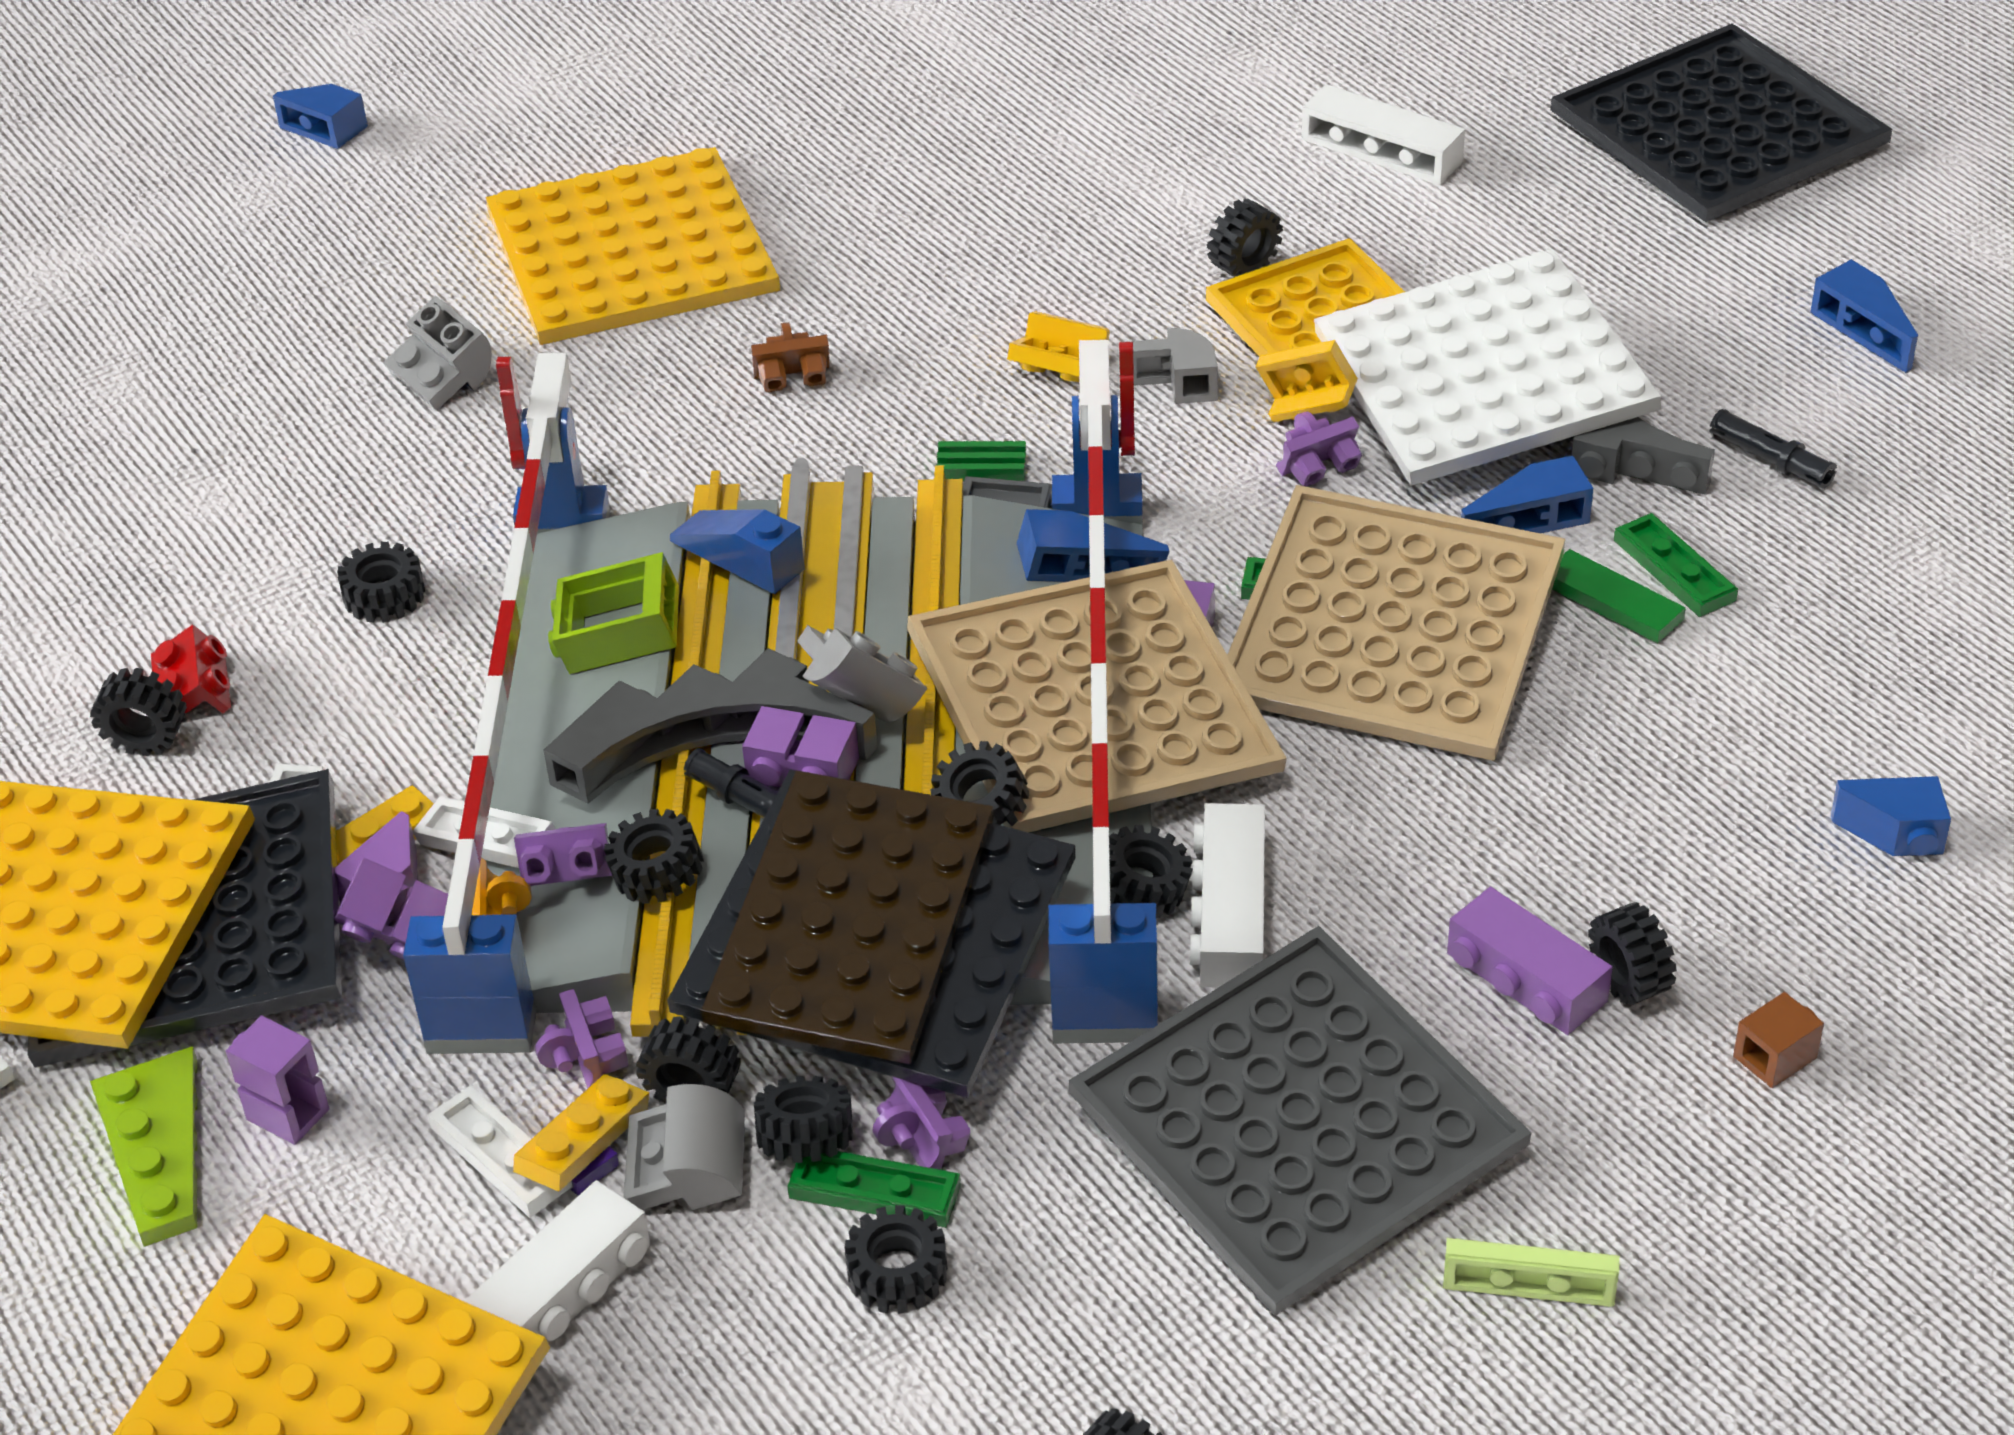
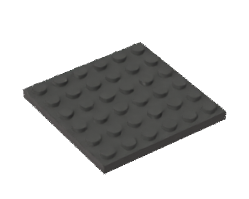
M1320 926L1310 930L1069 1080V1094L1274 1316L1529 1146L1532 1133Z

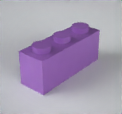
M1491 886L1450 918L1447 954L1460 966L1469 968L1491 983L1501 994L1510 996L1534 1012L1541 1021L1550 1023L1567 1036L1608 1002L1613 966Z

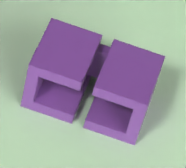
M761 706L742 745L744 766L748 770L750 777L766 786L779 788L790 769L849 780L859 759L856 722L813 715L800 741L796 740L805 721L804 713Z
M363 857L357 866L337 911L335 920L339 924L344 925L341 932L364 943H370L372 938L384 940L386 944L391 945L389 952L404 960L403 953L410 917L444 916L448 893L416 880L413 887L409 888L393 927L388 926L386 921L406 875Z
M261 1015L245 1032L240 1033L234 1039L232 1045L225 1050L234 1081L240 1084L237 1090L246 1120L295 1145L330 1110L322 1080L315 1076L319 1069L310 1039Z

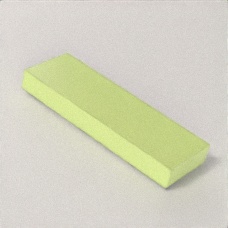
M1447 1238L1443 1288L1614 1306L1619 1277L1620 1256Z

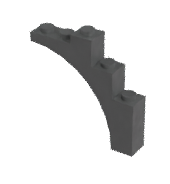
M1639 417L1568 438L1573 440L1572 455L1588 479L1614 484L1617 475L1621 474L1703 495L1706 494L1710 486L1715 449L1682 440L1650 425Z
M768 648L733 682L720 674L712 673L694 664L656 698L645 690L637 689L619 680L544 748L543 751L550 785L588 804L615 782L647 764L689 749L721 742L745 740L761 706L804 713L805 721L796 740L800 741L813 715L856 722L859 758L867 760L878 749L875 713L861 705L851 703L829 693L819 686L810 684L803 677L807 670V665Z

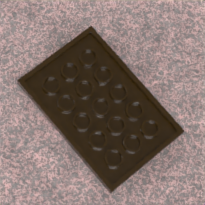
M796 770L701 1009L703 1023L911 1064L994 820L993 806Z

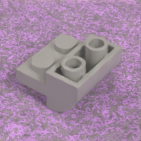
M435 295L406 323L413 334L383 364L395 377L437 411L464 384L474 391L479 388L490 369L492 351L490 343L483 332Z
M807 625L797 640L813 659L803 675L805 679L840 698L865 707L867 710L875 713V717L882 721H894L907 714L927 690V687L914 674L918 669L916 665L896 652H893L890 657L878 652L881 647L861 632L855 631L851 637L837 628L834 630L828 628L823 634Z
M683 1084L667 1087L666 1104L629 1115L623 1198L641 1210L683 1198L690 1208L695 1210L741 1196L745 1110L731 1095L717 1088L698 1084Z

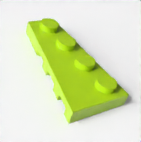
M193 1046L90 1081L143 1247L197 1228V1171L195 1168V1151H197V1132L195 1128V1110H197L195 1074H197V1057Z

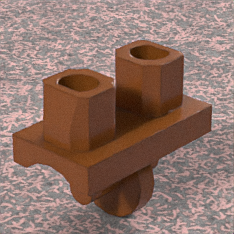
M786 322L781 323L780 336L766 337V343L751 345L754 379L760 378L765 392L782 391L786 388V374L802 372L803 383L809 387L826 383V371L830 368L827 334L812 337L808 336V332L792 334L790 323Z

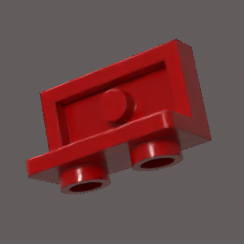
M192 624L171 640L162 642L151 654L152 671L160 674L157 681L163 683L168 679L173 683L171 692L180 690L182 693L181 701L186 702L187 707L184 713H188L204 700L221 713H225L231 708L230 681L226 665L227 652L218 638L213 635L207 636Z

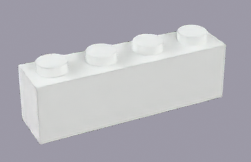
M1325 84L1302 106V140L1440 186L1463 163L1465 128Z
M1205 803L1204 824L1194 823V854H1203V860H1193V890H1202V897H1192L1191 927H1201V934H1191L1190 965L1200 966V987H1220L1263 960L1265 804Z
M595 1180L471 1293L464 1302L542 1335L546 1338L547 1342L553 1341L565 1332L570 1321L587 1305L597 1302L605 1294L608 1286L628 1267L638 1264L644 1257L647 1249L651 1246L645 1212Z

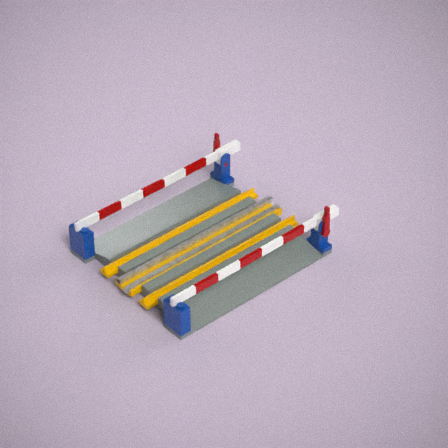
M1079 340L1080 419L1079 395H1072L1074 475H1052V509L974 495H963V479H945L944 465L935 466L934 479L918 480L915 521L914 497H874L873 472H864L863 465L845 466V477L842 482H811L809 463L805 458L801 457L794 462L791 474H783L779 512L778 500H741L740 484H722L721 471H711L710 484L695 485L691 517L700 510L765 509L801 527L805 570L776 594L670 542V534L690 519L688 502H676L610 517L611 511L607 485L584 486L572 409L567 407L571 384L567 352L538 353L528 408H524L523 412L512 357H497L496 369L510 447L511 464L513 469L525 470L522 487L517 489L514 505V532L445 915L411 916L403 953L427 1054L531 1052L536 1013H565L559 993L571 989L575 990L579 1003L606 996L612 1012L632 1011L630 1021L632 1037H649L655 1025L658 1026L661 1020L666 1018L671 1023L673 1017L681 1016L669 1012L667 999L764 818L736 802L727 804L717 798L716 791L684 775L686 772L684 771L685 762L689 755L697 748L685 750L645 765L615 782L588 804L551 786L543 749L620 680L637 689L645 690L658 698L694 664L712 673L720 674L733 682L768 648L798 660L800 663L807 665L808 669L813 659L797 642L807 625L823 634L828 628L832 630L837 628L851 637L855 631L861 632L881 647L878 652L887 657L896 652L916 665L918 669L914 674L927 687V690L917 704L901 718L894 721H882L875 717L878 749L867 760L858 759L849 780L931 795L930 789H934L931 783L933 774L941 775L937 768L941 760L950 764L952 760L948 753L956 749L958 754L961 755L965 753L964 743L907 630L908 616L1064 583L1026 580L1016 544L1026 509L1073 511L1089 517L1093 817L1028 832L1075 845L1076 858L1055 905H1049V919L1010 1005L1051 1004L1053 1044L1126 1043L1133 1041L1158 1025L1156 903L1117 902L1116 904H1110L1109 836L1113 832L1118 835L1119 829L1126 826L1131 833L1135 825H1143L1144 832L1150 833L1152 828L1151 803L1109 813L1104 523L1143 536L1142 473L1119 474V448H1121V456L1135 455L1133 342H1119L1121 430H1118V394L1111 395L1110 421L1109 340ZM663 552L679 584L676 648L569 674L561 657L555 658L552 654L548 642V632L553 630L554 619L551 613V600L556 599L557 579ZM643 602L585 617L584 628L641 614ZM745 740L721 742L698 747L730 766L738 764L745 768L742 750ZM980 781L973 785L967 791L963 800L975 801L985 797L988 792L983 782ZM768 786L776 791L780 789L779 787ZM490 808L552 821L556 829L606 823L608 836L612 831L621 833L618 824L623 820L632 824L635 822L632 815L641 812L643 818L649 817L650 809H658L661 816H663L666 809L674 810L676 817L681 813L691 823L703 854L704 862H701L703 867L701 874H693L696 882L691 887L683 883L681 885L683 893L675 897L672 891L666 893L667 901L658 903L656 896H652L650 904L641 903L638 896L633 902L627 899L625 893L621 894L618 891L612 876L531 886L532 898L530 904L516 914L471 915ZM665 851L651 854L642 861L654 859ZM486 860L488 869L497 876H501L505 871H513L516 875L520 876L519 868ZM1130 867L1141 875L1153 877V873L1146 869ZM682 1016L683 1021L686 1024V1017ZM736 1032L737 1035H746L743 1033Z

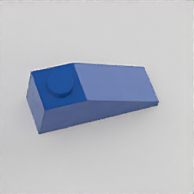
M1852 259L1816 278L1810 313L1903 372L1907 373L1912 370L1918 334L1883 278Z
M1573 455L1533 463L1461 510V518L1540 534L1590 523L1594 488Z
M765 509L700 510L670 534V542L773 594H776L805 570L801 527Z
M1026 509L1016 543L1026 580L1069 582L1090 577L1089 517L1073 511ZM1104 523L1105 574L1167 560L1169 554L1167 544Z

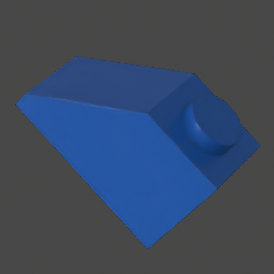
M326 84L280 91L273 95L278 123L281 129L339 149L368 127L362 94L341 86Z
M1938 776L1837 780L1831 810V819L1834 824L1891 856L1944 854L1951 817Z

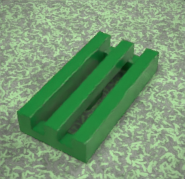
M938 441L936 466L944 465L945 479H963L964 481L965 477L1025 481L1026 441Z

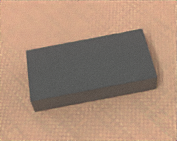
M965 477L963 495H974L1050 508L1052 503V484Z

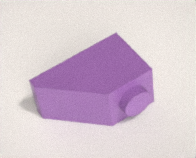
M403 811L398 813L335 867L340 904L363 857L406 875L386 921L388 926L396 920L409 888L413 887L416 880L418 881L416 844L409 815Z

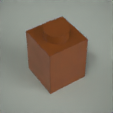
M1784 991L1739 1021L1733 1057L1770 1088H1774L1817 1059L1824 1022L1810 1008L1802 1006Z

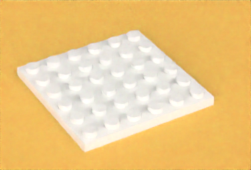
M1553 248L1534 252L1531 255L1508 262L1497 263L1491 267L1464 275H1457L1427 286L1416 287L1410 291L1376 299L1353 308L1335 311L1332 314L1314 319L1315 333L1321 343L1336 340L1356 374L1358 380L1353 394L1410 486L1661 410V395Z

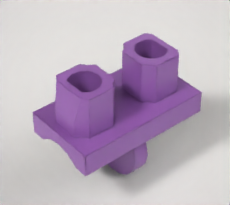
M1308 411L1299 413L1294 419L1295 429L1286 432L1287 441L1283 445V460L1278 461L1276 464L1282 476L1293 473L1302 486L1305 487L1317 483L1324 477L1327 470L1322 463L1324 460L1331 459L1338 472L1344 473L1358 466L1362 456L1355 441L1359 425L1353 416L1330 425L1326 418L1316 421L1314 416Z
M606 823L516 834L514 837L520 877L524 878L530 886L612 876L604 857L606 856L604 846L609 844Z
M574 989L559 993V998L566 1015V1020L564 1021L565 1028H560L556 1024L546 1027L545 1034L539 1038L535 1045V1053L540 1064L548 1068H557L560 1072H567L572 1069V1062L577 1059L587 1089L603 1074L628 1067L626 1049L620 1033L592 1040V1036L615 1030L614 1019L607 997L604 996L579 1003Z
M892 1077L895 1081V1088L891 1096L877 1107V1112L880 1116L873 1124V1134L881 1145L895 1146L899 1144L903 1150L908 1149L919 1166L941 1170L945 1156L965 1150L970 1136V1127L962 1116L941 1117L947 1102L944 1091Z

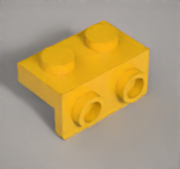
M1033 311L1028 315L1026 335L1009 343L1007 360L1021 363V368L1026 371L1045 372L1048 369L1060 372V378L1064 380L1079 382V340H1109L1110 330L1102 326Z
M1336 340L1261 355L1255 366L1274 397V402L1268 413L1272 422L1287 419L1294 420L1297 414L1306 411L1313 415L1323 412L1331 413L1343 409L1348 405L1358 380Z

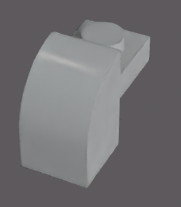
M1167 328V339L1126 341L1133 342L1134 386L1171 383L1175 404L1217 401L1218 365L1215 350L1211 342L1203 335L1182 328Z

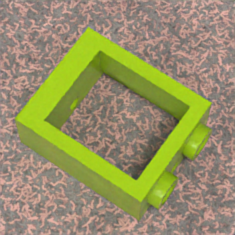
M660 552L557 579L556 599L551 600V613L554 623L553 630L548 632V642L552 654L555 658L561 657L569 674L676 648L679 584L664 553ZM643 602L641 614L584 628L585 617Z

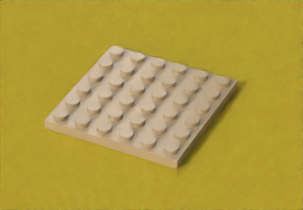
M1296 485L1227 655L1260 710L1495 761L1565 551V538Z
M1173 560L1106 573L1105 620L1109 813L1284 772L1287 760L1284 752ZM1090 577L908 616L907 630L963 743L972 742L976 750H979L980 741H988L992 748L996 743L1003 746L1006 752L1009 751L1026 778L1029 799H1023L1027 807L1024 813L1014 812L1018 821L1013 826L1007 821L1003 823L1004 826L1024 832H1032L1093 817ZM987 779L982 781L988 794L994 788L997 780Z

